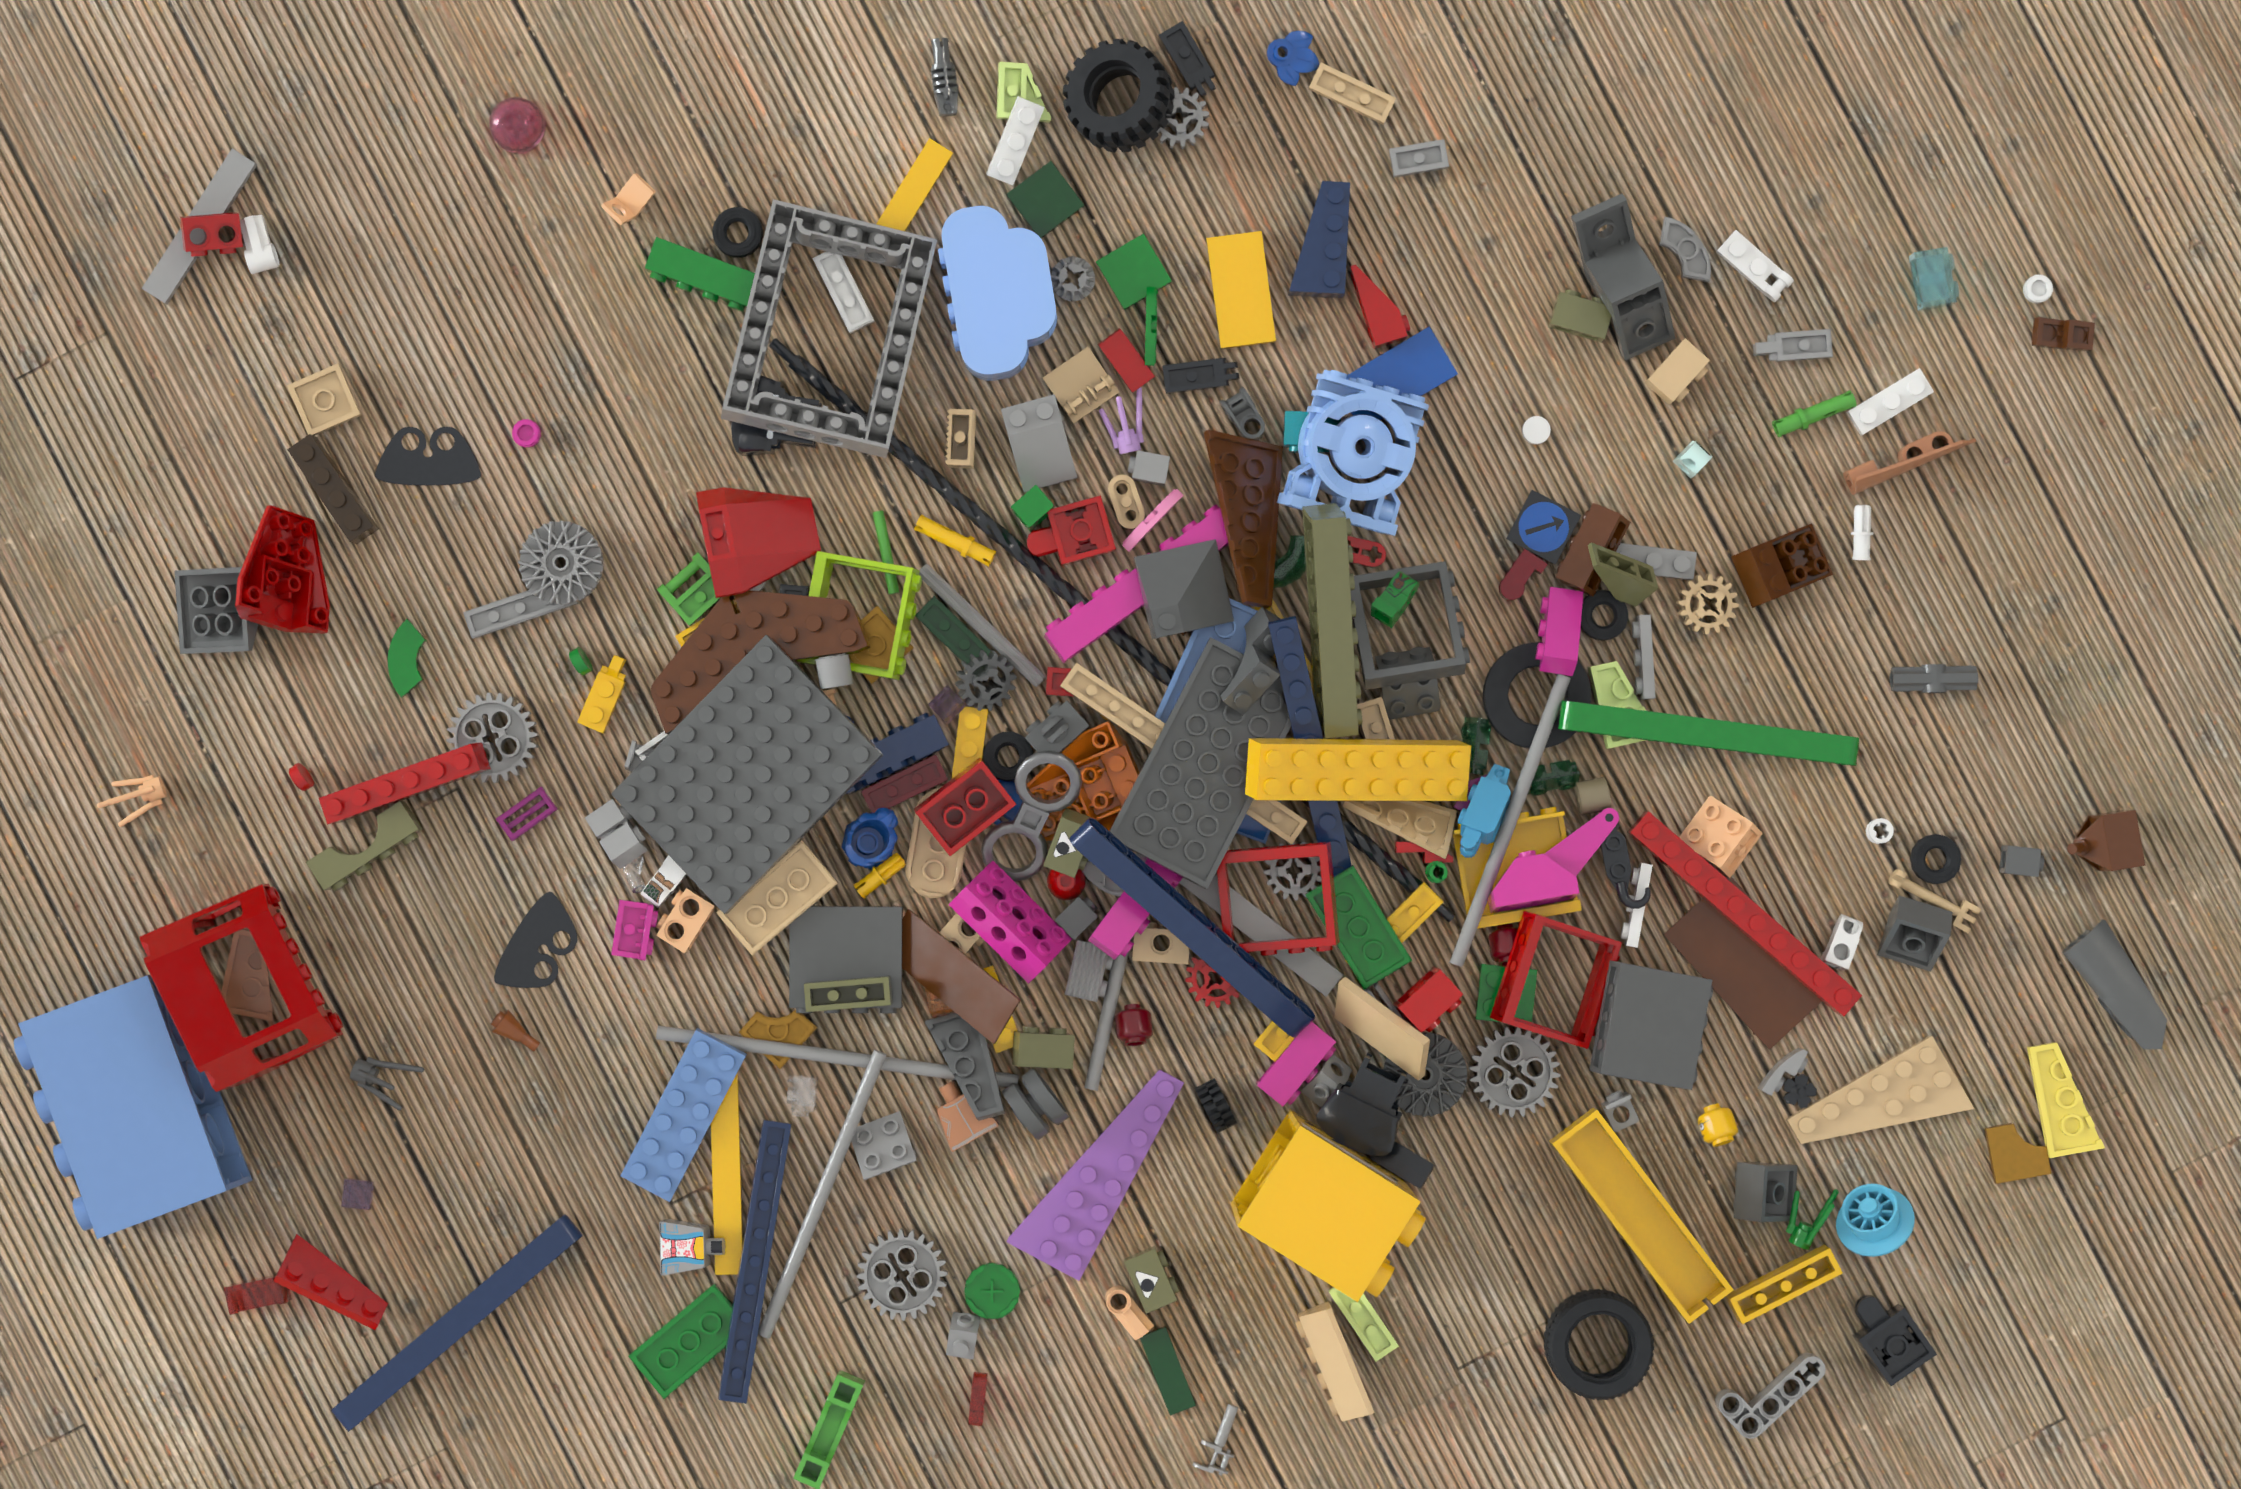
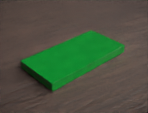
M1354 865L1334 876L1340 940L1337 947L1365 990L1408 964L1412 959ZM1321 884L1305 895L1326 927Z
M714 1283L628 1356L663 1399L726 1347L733 1304Z

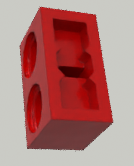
M237 212L180 217L183 249L185 252H191V256L208 255V250L219 249L220 254L237 253L236 248L243 247L240 217ZM223 226H230L233 229V237L229 241H221L218 236V232ZM196 228H201L205 233V239L199 244H194L190 240V233Z

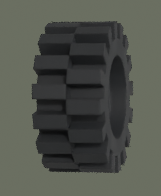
M1215 1078L1195 1088L1217 1133L1237 1124Z

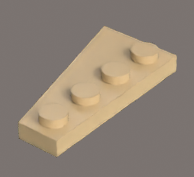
M1426 801L1343 802L1342 807L1446 859L1457 810Z

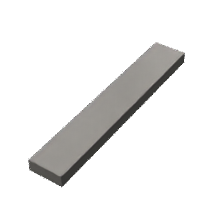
M231 149L189 216L227 213L257 167V164L236 150ZM181 228L141 288L165 304L169 303L198 256H191V252L184 251ZM201 228L193 229L190 233L191 242L194 244L203 242L205 239L204 231Z

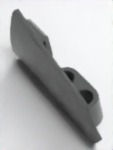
M2101 920L2092 930H2086L2071 942L2062 953L2099 996V1003L2128 1037L2134 1039L2143 1050L2162 1049L2167 1019L2106 920Z

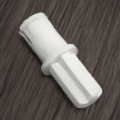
M1856 505L1854 508V532H1851V535H1854L1852 560H1871L1870 539L1871 535L1874 534V532H1871V506Z

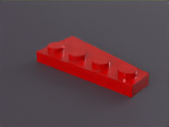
M298 1234L294 1237L273 1282L373 1330H376L388 1305L381 1297Z

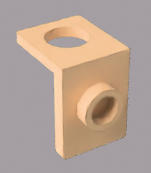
M635 173L618 195L604 202L601 207L616 222L623 225L639 215L656 191ZM612 207L618 208L624 216L616 213Z

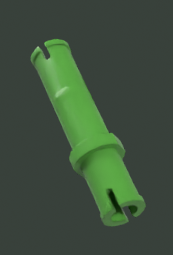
M1849 390L1846 393L1803 410L1802 408L1795 409L1793 414L1773 420L1772 426L1775 434L1780 438L1798 429H1808L1810 424L1857 406L1853 393Z

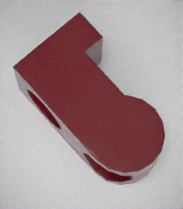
M1523 549L1499 584L1500 596L1508 601L1520 598L1524 593L1525 583L1532 573L1542 574L1548 564L1528 550Z

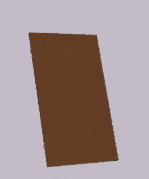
M1726 876V878L1731 883H1733L1738 889H1740L1745 895H1747L1751 899V897L1740 887V885L1732 877L1729 878ZM1701 899L1663 934L1677 949V952H1680L1703 978L1713 980V989L1750 1028L1753 1035H1756L1769 1050L1822 1002V1000L1704 899Z

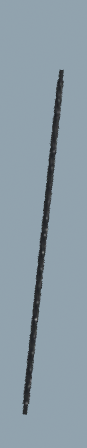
M777 338L770 343L769 347L789 363L788 367L803 377L828 401L836 405L843 413L850 414L853 412L861 415L866 423L868 412L862 410L839 387L829 382L812 364L800 355H795ZM892 434L888 451L894 457L902 461L927 485L934 488L960 513L967 516L993 541L1000 544L1012 557L1029 571L1033 572L1045 585L1062 599L1066 600L1072 607L1081 601L1084 605L1089 602L1082 593L1069 582L1060 578L1038 556L1030 553L1017 538L1003 526L994 522L984 510L970 498L961 494L951 482L937 470L928 466L918 454ZM1119 625L1105 634L1124 652L1135 658L1157 680L1166 686L1169 685L1174 672L1168 666L1161 663L1135 638L1126 634ZM1302 800V802L1310 809L1308 800ZM1340 813L1345 838L1348 842L1366 854L1388 876L1399 882L1408 893L1412 894L1422 884L1417 877L1399 862L1392 859L1384 849L1366 834L1359 831L1351 821ZM1443 903L1435 910L1448 923L1456 915Z

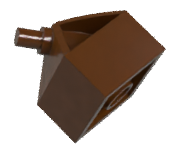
M2119 810L2089 815L2079 829L2073 843L2067 846L2069 854L2078 855L2098 871H2117L2146 866L2136 810Z

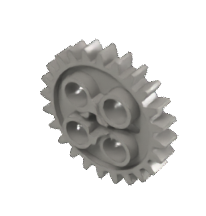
M489 692L484 701L481 695H476V704L466 700L468 709L465 710L458 707L457 710L461 715L460 718L451 717V720L456 723V727L447 728V731L454 733L453 738L446 740V742L455 745L450 751L472 743H482L483 747L490 751L491 756L488 762L491 769L471 776L472 779H476L481 774L482 782H487L489 776H491L493 783H498L499 775H502L505 781H509V772L519 776L520 773L517 767L528 768L529 766L524 761L525 758L534 759L535 756L529 750L530 748H538V745L531 742V738H535L539 734L531 732L530 728L534 727L537 723L527 721L532 713L530 711L521 712L524 707L523 703L513 706L514 697L510 696L504 702V694L499 693L496 700H494L493 694ZM500 712H504L508 717V722L503 728H499L495 724V717ZM484 714L488 715L491 732L499 735V738L495 739V743L502 756L501 762L497 759L494 744L487 742V738L490 737V731L483 719ZM477 721L481 725V733L476 737H472L469 733V726ZM512 738L517 743V749L514 753L508 754L504 750V744L508 739Z
M1507 1026L1504 1027V1035H1500L1497 1030H1494L1495 1039L1491 1040L1485 1036L1484 1040L1487 1045L1485 1047L1476 1045L1477 1049L1481 1052L1480 1055H1471V1058L1477 1061V1065L1469 1066L1470 1070L1476 1072V1075L1470 1077L1469 1080L1479 1084L1473 1089V1092L1482 1091L1483 1094L1480 1096L1479 1101L1484 1102L1489 1099L1487 1108L1491 1110L1497 1105L1499 1115H1502L1505 1109H1508L1510 1117L1514 1116L1515 1110H1518L1520 1115L1525 1117V1108H1529L1532 1113H1536V1103L1545 1107L1542 1098L1544 1096L1553 1098L1552 1094L1548 1091L1549 1088H1558V1085L1552 1082V1078H1558L1561 1075L1553 1071V1068L1560 1065L1559 1062L1551 1061V1058L1557 1054L1556 1051H1546L1550 1042L1546 1041L1540 1044L1541 1034L1531 1038V1031L1526 1030L1524 1034H1521L1519 1027H1515L1514 1033H1511ZM1510 1044H1514L1518 1049L1517 1056L1512 1060H1508L1504 1056V1049ZM1497 1056L1512 1067L1519 1065L1518 1071L1534 1081L1535 1086L1531 1087L1517 1076H1513L1510 1079V1071L1496 1063L1493 1058ZM1537 1060L1540 1062L1541 1070L1537 1075L1531 1076L1527 1072V1065L1531 1061ZM1492 1068L1501 1069L1502 1078L1499 1082L1492 1083L1489 1081L1488 1073ZM1515 1084H1523L1525 1087V1094L1519 1099H1515L1511 1095V1089Z
M900 1228L896 1237L889 1230L887 1240L878 1235V1246L872 1242L868 1244L872 1253L865 1251L862 1253L867 1262L858 1263V1267L864 1269V1272L857 1274V1278L864 1279L865 1281L858 1288L859 1290L867 1289L868 1291L863 1299L868 1300L872 1298L874 1301L870 1308L873 1309L879 1305L881 1307V1316L887 1310L890 1311L891 1320L894 1319L896 1313H900L902 1321H905L909 1312L916 1319L918 1309L922 1313L927 1314L926 1304L928 1303L935 1307L936 1302L933 1296L942 1298L943 1293L938 1287H946L947 1282L940 1279V1277L948 1275V1271L940 1269L946 1263V1259H937L942 1250L937 1249L933 1251L931 1249L935 1242L934 1240L929 1241L927 1244L924 1243V1233L918 1239L914 1238L915 1232L913 1229L908 1236H905L903 1228ZM904 1248L911 1249L915 1255L914 1260L911 1262L902 1261L899 1256L900 1250ZM889 1253L894 1255L902 1271H909L907 1280L917 1292L916 1296L911 1294L903 1278H896L898 1269L888 1257ZM879 1263L888 1264L891 1269L890 1275L886 1277L879 1276L876 1273V1265ZM918 1272L926 1273L929 1276V1283L925 1286L917 1285L914 1275ZM894 1287H901L905 1291L906 1296L903 1300L896 1301L891 1297L890 1290Z

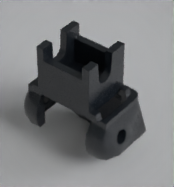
M760 376L756 395L761 392H770L775 397L792 401L799 399L801 400L800 403L822 408V403L819 400L789 396L781 382ZM732 422L731 425L732 442L736 452L741 456L774 455L775 449H781V443L816 448V442L737 422Z
M1368 1051L1354 1081L1348 1080L1345 1085L1339 1083L1316 1115L1317 1123L1327 1135L1347 1148L1372 1156H1386L1394 1146L1400 1119L1403 1114L1398 1111L1399 1104L1394 1103L1408 1073L1403 1070L1400 1077L1369 1063L1373 1053Z

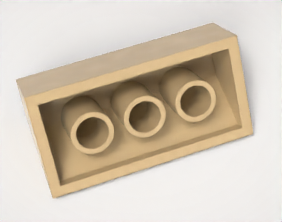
M1329 1301L1297 1313L1300 1321L1295 1322L1301 1338L1307 1336L1311 1347L1306 1348L1311 1363H1318L1321 1373L1317 1374V1378L1322 1390L1328 1388L1332 1399L1327 1400L1333 1416L1339 1414L1342 1422L1373 1414L1374 1410Z

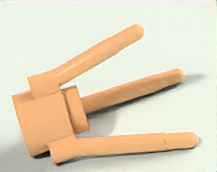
M153 775L144 778L114 781L111 783L113 787L143 785L138 786L139 790L99 802L97 807L110 806L141 796L144 802L149 800V803L118 823L119 827H123L151 808L163 804L162 798L167 797V792L160 776L154 778Z

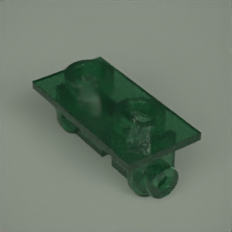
M1465 717L1461 736L1463 738L1462 742L1471 745L1469 773L1483 775L1484 770H1487L1488 750H1481L1479 747L1480 744L1489 745L1492 726L1489 725V719Z
M1568 759L1550 763L1551 773L1548 774L1546 773L1545 765H1539L1528 794L1539 796L1549 790H1569L1573 788L1575 782H1579L1580 772L1577 771L1576 762H1570Z

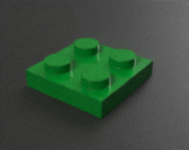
M1481 964L1475 1013L1476 1020L1500 1022L1490 1018L1506 967ZM1529 969L1514 1016L1532 1022L1537 979V970Z

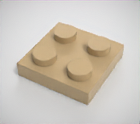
M339 363L287 385L308 435L316 436L362 416Z

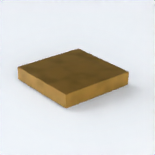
M877 605L860 620L870 648L859 653L849 654V658L855 664L888 669L896 626ZM911 644L909 647H905L904 657L914 649ZM863 674L871 684L880 678Z

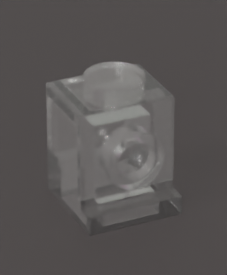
M789 1075L788 1082H793V1087H788L787 1103L792 1104V1115L809 1116V1112L816 1110L818 1077Z

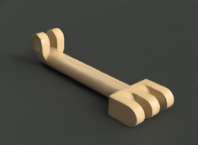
M1896 869L1889 878L1890 885L1897 889L1902 888L1936 907L1952 911V916H1954L1952 926L1969 934L1971 928L1962 924V921L1966 920L1974 924L1976 918L1970 916L1967 912L1971 910L1973 913L1979 914L1982 910L1981 908L1966 900H1963L1959 907L1907 879L1906 876L1908 874L1899 869Z

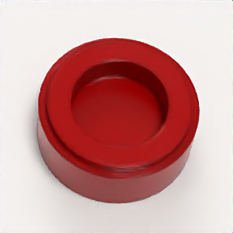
M296 763L289 768V775L300 790L307 791L314 786L312 776L301 763Z

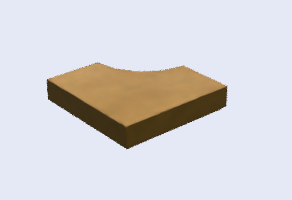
M796 1010L780 1018L767 1017L757 1011L738 1033L746 1038L802 1045L817 1029V1026L803 1013H796ZM763 1054L779 1069L790 1059L789 1057Z
M2013 1123L1984 1128L1995 1184L2051 1174L2047 1147L2025 1142L2018 1135Z

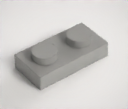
M1444 139L1389 149L1393 178L1449 168Z

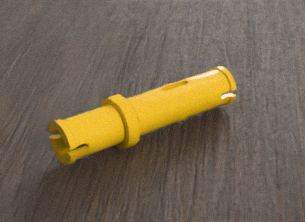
M923 514L919 517L916 523L917 526L914 528L915 531L961 552L960 556L964 558L969 556L985 564L987 567L991 565L997 552L976 542L974 537H965L925 517Z

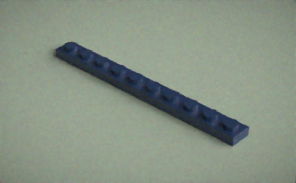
M1296 616L1268 622L1294 739H1323ZM1308 800L1317 842H1331L1333 875L1335 876L1352 866L1338 802Z
M762 1121L718 1400L747 1404L792 1125L790 1123Z

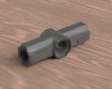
M1946 664L1921 665V667H1891L1889 682L1891 691L1946 693L1949 690H1977L1978 672L1977 666L1972 665L1946 666Z

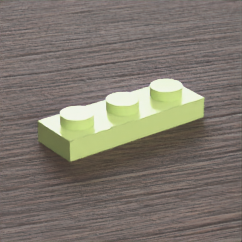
M1334 1287L1328 1290L1375 1362L1399 1347L1364 1293L1357 1302Z

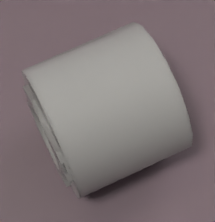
M849 654L824 656L815 660L820 689L853 684Z

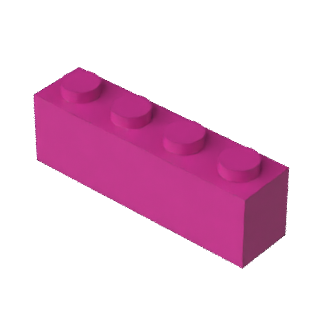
M1149 859L1145 862L1173 888H1176L1183 878ZM1123 891L1088 941L1114 960L1120 954L1125 957L1134 945L1130 941L1136 932L1141 935L1151 922L1147 919L1150 913Z

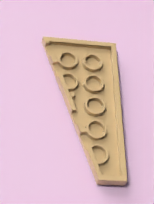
M1930 1035L1810 1104L1807 1108L1805 1107L1786 1118V1121L1798 1142L1804 1144L1971 1110L1974 1107L1933 1036Z

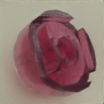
M509 97L500 101L493 108L489 118V129L494 141L502 149L513 154H525L534 150L542 137H544L546 133V120L542 111L532 101L522 97Z

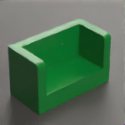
M1035 485L1015 502L1011 509L1031 532L1047 518L1046 513L1053 509L1054 505L1040 488Z

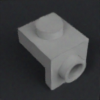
M953 1312L946 1355L973 1360L980 1316Z

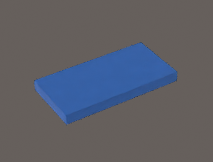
M1429 326L1348 374L1346 379L1362 378L1373 382L1372 387L1374 388L1376 385L1392 387L1400 390L1398 394L1400 396L1402 393L1423 396L1457 376L1458 373ZM1368 410L1350 412L1352 416L1368 415L1380 421L1384 419L1379 414Z

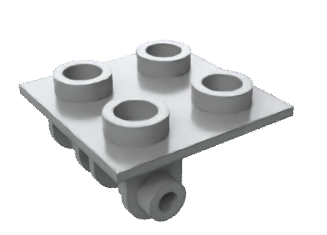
M901 1111L857 1127L851 1142L864 1181L917 1161V1155L911 1145Z

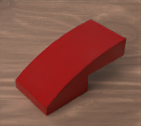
M1120 328L1097 344L1132 393L1155 377Z
M1394 842L1395 853L1423 852V863H1431L1432 861H1440L1442 863L1453 862V856L1449 854L1444 859L1415 843Z

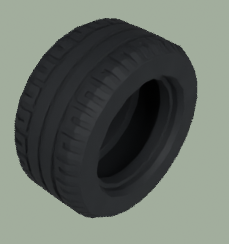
M1589 1289L1588 1291L1577 1292L1575 1295L1572 1294L1554 1309L1555 1311L1554 1313L1552 1312L1551 1317L1548 1319V1325H1546L1544 1332L1545 1356L1558 1380L1573 1393L1592 1400L1614 1399L1632 1391L1643 1380V1377H1646L1650 1364H1652V1357L1654 1356L1653 1333L1644 1314L1627 1298L1605 1289ZM1605 1314L1615 1317L1622 1322L1628 1335V1348L1625 1358L1616 1368L1607 1373L1592 1374L1580 1370L1574 1365L1569 1353L1568 1343L1572 1331L1580 1321L1591 1315Z

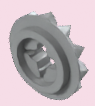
M1074 256L1061 259L1053 267L1051 273L1053 290L1059 297L1067 301L1084 299L1091 293L1095 284V274L1092 266L1085 259ZM1066 269L1072 271L1073 274L1083 272L1078 278L1079 289L1072 282L1062 285L1068 279V271Z

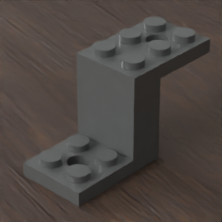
M1623 193L1572 215L1571 219L1585 275L1612 316L1620 353L1626 361L1675 339L1663 280L1636 241L1627 199ZM1607 225L1606 229L1599 231L1602 226ZM1647 324L1645 329L1639 330L1643 325Z

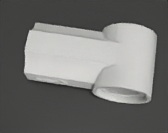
M252 215L240 220L242 237L246 246L244 255L250 273L255 274L280 267L276 249L273 243L270 242L264 216Z

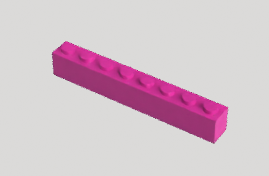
M1216 504L1204 513L1206 518L1198 524L1194 520L1182 528L1183 534L1174 540L1171 536L1159 545L1160 551L1216 539L1218 551L1228 546L1219 506ZM1136 568L1131 572L1125 569L1114 577L1116 583L1106 588L1103 585L1093 592L1091 596L1094 599L1085 605L1082 601L1069 610L1071 615L1062 621L1060 618H1057L1046 626L1048 632L1045 633L1044 638L1063 664L1144 606Z

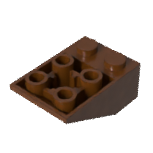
M1812 523L1731 556L1752 608L1833 575Z

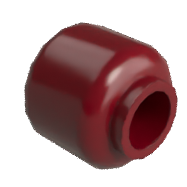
M1510 923L1498 925L1497 930L1491 932L1488 936L1490 956L1493 961L1498 962L1499 966L1502 967L1507 965L1518 928H1514L1513 924Z
M1140 1004L1125 1005L1124 1010L1118 1012L1115 1016L1117 1038L1124 1042L1125 1046L1144 1045L1153 1035L1151 1013L1141 1008Z

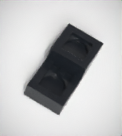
M1396 1141L1391 1152L1386 1156L1371 1155L1369 1158L1419 1189H1422L1435 1167L1433 1163Z

